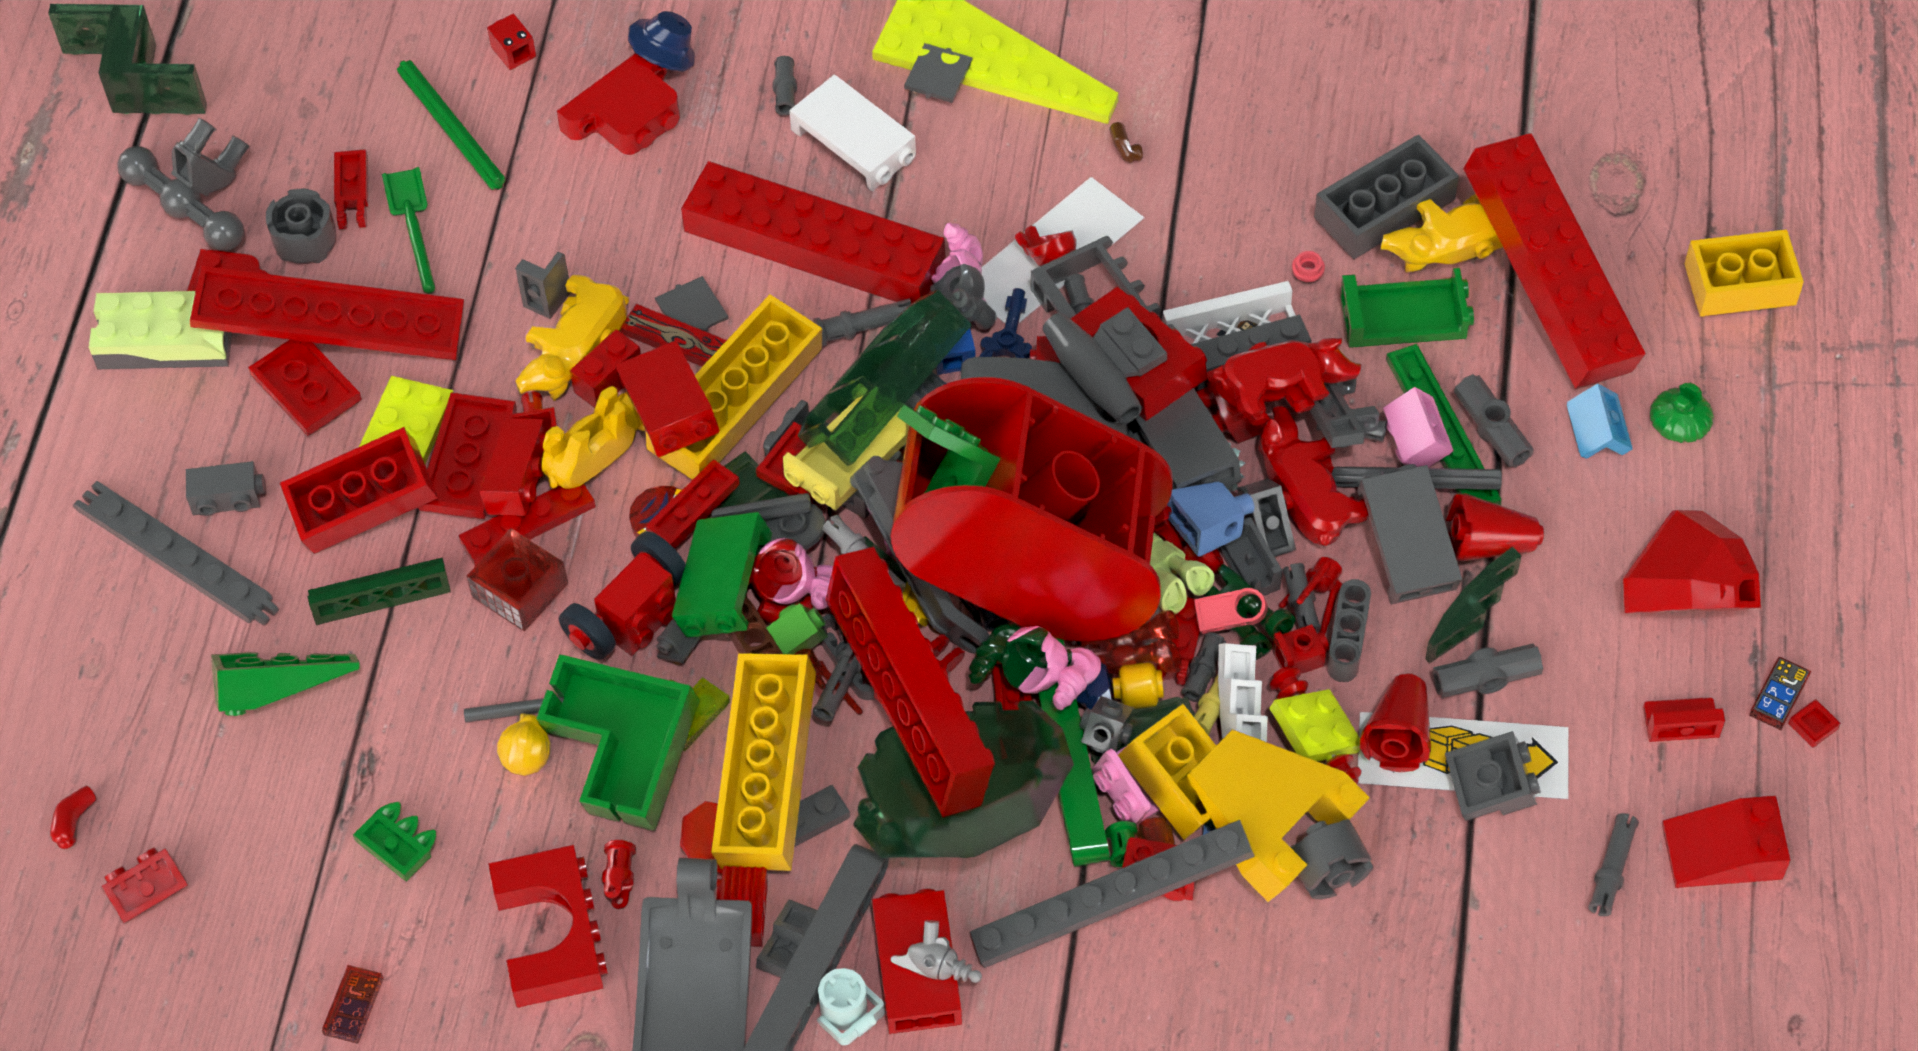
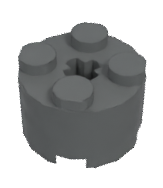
M305 188L291 189L287 191V196L282 197L276 203L275 200L271 201L266 210V224L272 244L281 260L295 263H320L327 258L328 252L336 241V228L330 206L325 200L320 198L319 193Z
M1349 819L1327 825L1325 821H1319L1307 829L1308 836L1291 846L1295 853L1307 864L1298 876L1313 899L1322 900L1337 896L1334 889L1350 882L1353 888L1373 870L1371 856Z

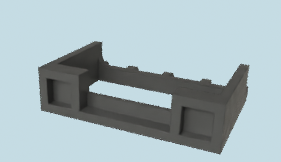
M1104 236L1031 271V291L1046 313L1055 309L1057 313H1063L1068 318L1075 316V311L1055 284L1065 280L1068 276L1079 274L1101 262L1121 290L1128 295H1133L1149 312L1153 311L1157 315L1162 309L1158 303L1146 306L1138 295L1145 285L1141 280L1130 283L1121 270L1128 265V262L1123 256L1112 259L1106 250L1113 244L1109 236ZM1173 324L1167 325L1171 329H1176Z

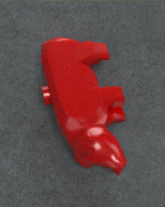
M1325 338L1317 343L1290 340L1269 346L1266 342H1260L1252 346L1248 351L1228 358L1222 367L1217 368L1213 372L1212 377L1216 381V389L1220 396L1237 407L1243 416L1254 426L1270 420V417L1265 413L1264 401H1277L1285 397L1298 414L1307 412L1315 405L1314 401L1324 399L1330 394L1324 382L1338 383L1356 379L1360 373L1361 364L1350 361L1339 350L1342 338Z
M1282 406L1274 407L1272 409L1273 419H1270L1265 425L1260 437V443L1258 444V451L1264 457L1268 478L1281 485L1286 509L1304 536L1313 543L1322 546L1330 545L1340 537L1343 528L1347 524L1361 523L1367 520L1369 514L1364 499H1355L1353 496L1347 497L1337 491L1336 483L1331 475L1334 467L1330 455L1335 453V448L1330 447L1326 438L1324 437L1316 441L1299 440L1298 427L1288 409Z

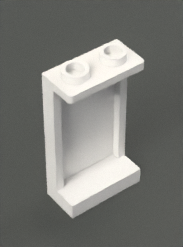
M835 74L789 110L791 130L800 137L805 132H809L866 177L867 188L871 191H874L880 185L886 184L894 173L903 166H908L915 158V135Z

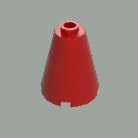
M1466 493L1455 494L1449 504L1446 521H1452L1451 532H1448L1457 562L1533 552L1537 545H1541L1543 542L1544 528L1539 524L1536 517Z
M1400 674L1392 680L1361 733L1360 749L1369 761L1371 757L1380 762L1379 767L1385 770L1395 772L1414 771L1419 769L1420 763L1427 762L1430 758L1431 735L1427 686L1420 677L1414 674Z

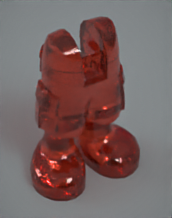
M1172 610L1159 612L1151 621L1125 635L1105 640L1081 641L1082 648L1092 650L1094 653L1107 651V654L1096 656L1101 660L1102 664H1106L1109 673L1119 674V670L1123 665H1134L1143 662H1156L1168 674L1178 673L1182 667L1179 650L1172 641L1179 637L1178 621ZM1159 639L1151 644L1141 646L1143 640Z

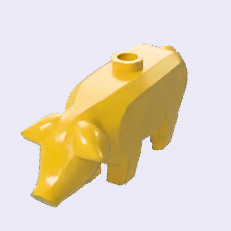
M1474 194L1464 201L1463 205L1452 209L1448 213L1444 212L1431 199L1419 203L1416 209L1422 215L1423 226L1421 228L1407 227L1383 235L1380 250L1391 251L1404 260L1405 272L1408 273L1421 270L1431 263L1455 264L1474 257L1483 259L1492 254L1494 250L1500 249L1503 246L1477 195Z
M572 275L567 280L565 286L567 292L575 293L576 297H568L563 303V308L560 312L562 316L556 328L532 326L525 337L526 342L532 343L536 349L542 350V355L532 360L515 380L520 395L532 390L548 391L552 400L556 401L568 387L571 380L570 370L615 329L618 331L621 329L620 327L627 317L626 305L629 303V297L623 295L620 289L614 285L596 283L591 278L583 275Z
M613 386L608 387L600 393L594 412L578 420L566 433L558 426L552 427L546 432L543 442L544 453L541 468L542 472L549 478V486L551 488H556L559 485L565 489H571L583 485L618 459L630 447L637 430L646 431L627 392L618 396L616 388Z

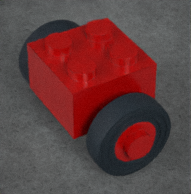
M644 531L632 542L631 552L634 559L594 598L597 614L577 603H572L560 614L559 623L565 634L575 646L590 657L602 660L613 651L616 645L630 656H633L640 648H645L651 642L654 633L662 625L669 624L673 619L672 613L676 602L674 586L681 581L686 564L679 553L659 535L650 531Z

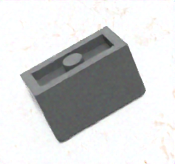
M561 252L556 253L545 269L524 259L515 268L523 307L549 319L553 317L571 293L567 292L565 286L569 275L565 254Z

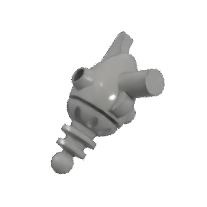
M926 920L924 922L923 942L911 945L906 955H894L891 957L892 963L932 979L946 980L952 975L954 980L958 981L961 977L964 982L968 978L974 983L982 979L980 971H971V964L966 966V960H958V956L955 950L949 946L947 938H938L939 921Z

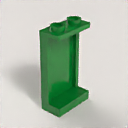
M1453 268L1452 276L1449 279L1357 286L1355 274L1342 275L1340 299L1349 348L1467 339L1468 328L1474 324L1473 307L1467 306L1466 299L1469 297L1467 279H1462L1460 268Z
M759 512L697 520L672 613L673 619L686 637L747 630L749 623L742 613V607L757 547L771 541L773 534Z

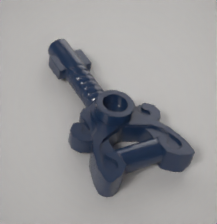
M1014 288L1012 296H1007L1005 310H1008L1005 327L1001 331L993 333L992 338L987 336L982 338L980 342L982 353L979 357L1004 355L1010 358H1030L1032 346L1030 343H1024V338L1016 334L1021 312L1025 313L1027 298H1024L1026 292L1023 289Z

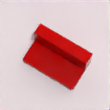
M1713 698L1646 701L1643 705L1649 742L1720 738L1725 724L1723 708L1716 709Z

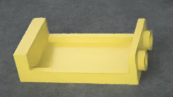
M864 380L854 388L855 401L798 455L793 456L788 452L783 456L784 476L792 485L800 486L808 491L818 503L826 504L835 511L858 490L851 485L850 477L873 456H879L883 460L888 461L907 441L909 425L897 417L902 405Z

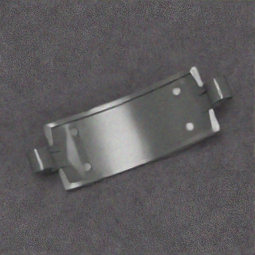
M679 858L677 865L678 898L646 897L642 902L632 1051H743L746 1045L752 904L749 901L716 900V859Z

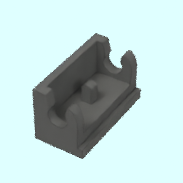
M1251 517L1246 518L1243 522L1241 536L1219 547L1218 550L1228 567L1239 574L1254 589L1260 590L1263 596L1280 590L1282 568Z

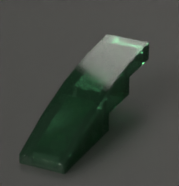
M1511 547L1486 566L1462 590L1445 612L1428 641L1425 659L1429 664L1483 628L1487 610L1501 601L1504 583L1518 574L1522 556L1514 547Z

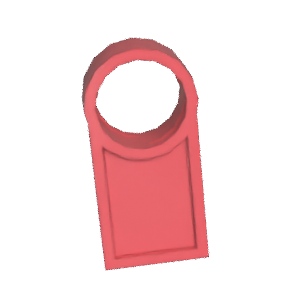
M1244 588L1194 599L1199 629L1202 634L1257 624L1265 618L1268 611L1265 597L1253 588ZM1248 594H1254L1262 601L1260 612L1253 618L1241 617L1237 612L1239 600Z

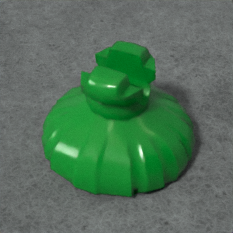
M1691 382L1684 383L1679 388H1669L1661 392L1654 399L1650 407L1652 426L1661 436L1668 440L1680 443L1696 442L1706 436L1713 425L1714 413L1710 403L1702 396L1700 387Z

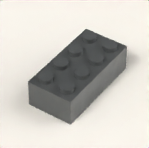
M1418 134L1317 193L1314 218L1353 259H1356L1381 244L1383 235L1410 227L1420 221L1422 215L1416 209L1419 203L1431 199L1437 206L1442 208L1455 200L1459 175Z

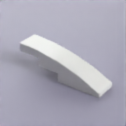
M1219 644L1218 687L1222 738L1233 729L1267 742L1268 716L1261 715L1262 681L1255 680L1256 646Z

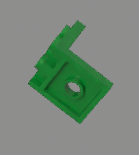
M903 404L897 417L927 439L948 449L924 494L951 486L969 485L986 487L1001 458L988 452L987 448L979 444L980 438L966 431L958 423L948 418L943 420L937 417L938 414L922 405H919L915 410Z

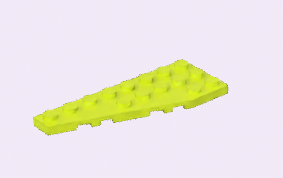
M897 0L872 51L873 60L912 70L918 56H924L930 52V50L922 49L924 43L943 49L951 48L953 52L973 58L971 66L962 82L963 85L1109 124L1118 103V92L964 0ZM941 54L942 60L947 64H954L960 58V56L952 54Z

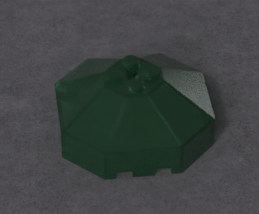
M1001 701L974 702L972 705L973 711L965 712L969 719L976 723L981 741L985 748L991 750L994 756L995 766L980 807L942 817L894 726L878 734L874 740L877 751L875 754L866 753L857 767L867 798L860 800L857 808L859 815L854 821L853 826L880 858L976 857L1040 826L1074 765L1063 729L1034 701H1020L1018 704L1019 710H1003Z

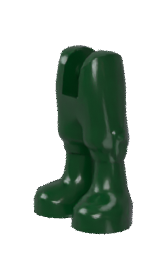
M1222 564L1217 568V571L1227 585L1220 591L1215 586H1212L1204 596L1208 597L1253 587L1230 567ZM1254 594L1243 596L1238 602L1237 612L1244 618H1247V614L1255 617L1262 608V601ZM1268 607L1265 618L1259 623L1267 634L1274 639L1275 633L1280 631L1282 634L1290 632L1296 619L1286 609L1280 608L1273 611ZM1253 625L1230 629L1240 636L1242 640L1240 645L1256 646V660L1264 657L1272 650V643Z

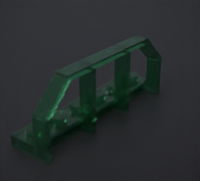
M938 289L917 299L880 331L804 418L798 437L809 448L824 442L847 466L853 464L972 325ZM938 309L909 344L901 338L905 332L925 315ZM899 355L873 386L864 378L873 366ZM863 396L831 433L824 425L825 421L839 406Z

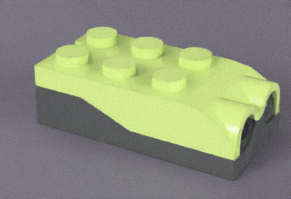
M195 291L96 293L94 314L98 325L96 328H91L89 349L97 370L229 367L232 332L190 327V316Z

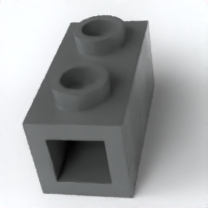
M253 461L186 469V499L193 515L208 516L218 512H243L252 508H260V494H265L266 492L265 479L263 474L257 473Z

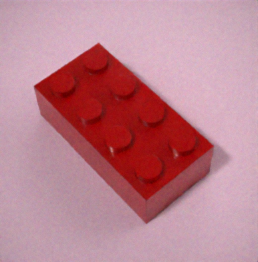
M405 427L280 482L301 542L314 554L438 499L416 440Z

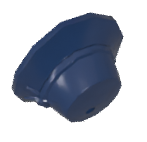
M662 11L652 19H639L629 26L628 41L635 53L650 63L681 72L694 66L695 52L690 46L692 27L681 15L671 11Z

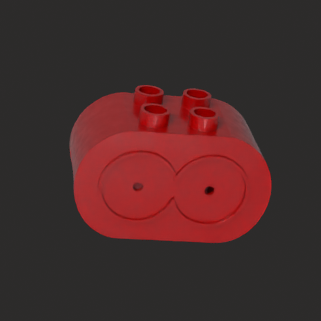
M974 377L953 381L929 392L917 403L914 408L915 410L919 405H922L938 414L937 417L943 420L948 418L958 423L966 431L980 438L979 444L987 448L988 452L1001 459L986 487L969 485L951 486L924 494L948 449L927 439L909 426L891 530L893 551L907 570L939 589L948 591L991 611L999 617L1008 619L1023 627H1043L1056 639L1071 641L1111 639L1136 630L1154 615L1161 597L1160 579L1150 565L1155 517L1168 504L1173 488L1172 471L1166 460L1158 452L1028 386L1007 379Z

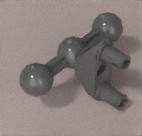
M198 118V121L184 141H177L172 149L173 171L171 174L176 177L173 180L158 170L156 157L149 149L143 146L129 147L120 154L117 169L121 178L133 186L146 184L160 195V205L169 216L174 218L190 217L203 227V237L211 248L217 251H229L235 249L241 243L244 236V226L240 219L229 211L213 212L201 202L200 193L208 197L210 193L231 184L236 176L235 168L247 149L250 148L247 143L233 135L218 158L215 157L214 160L202 154L201 151L213 132L216 131V128L207 121Z

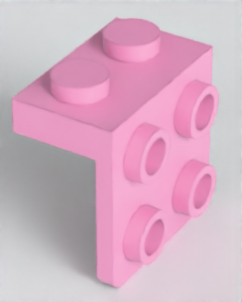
M1124 748L1117 752L1109 749L1092 768L1094 781L1102 792L1107 791L1113 800V808L1121 821H1130L1138 825L1161 810L1118 757V754Z

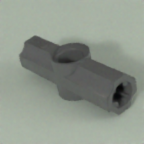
M1472 374L1467 376L1455 386L1454 393L1476 422L1478 435L1493 445L1508 467L1513 466L1516 468L1524 464L1533 455L1534 449L1511 419L1509 405L1494 396L1480 375L1475 376Z
M1532 643L1499 652L1495 648H1483L1473 652L1466 660L1433 667L1432 674L1437 694L1441 698L1474 690H1478L1482 694L1497 692L1503 689L1508 682L1541 675L1543 665L1540 651Z

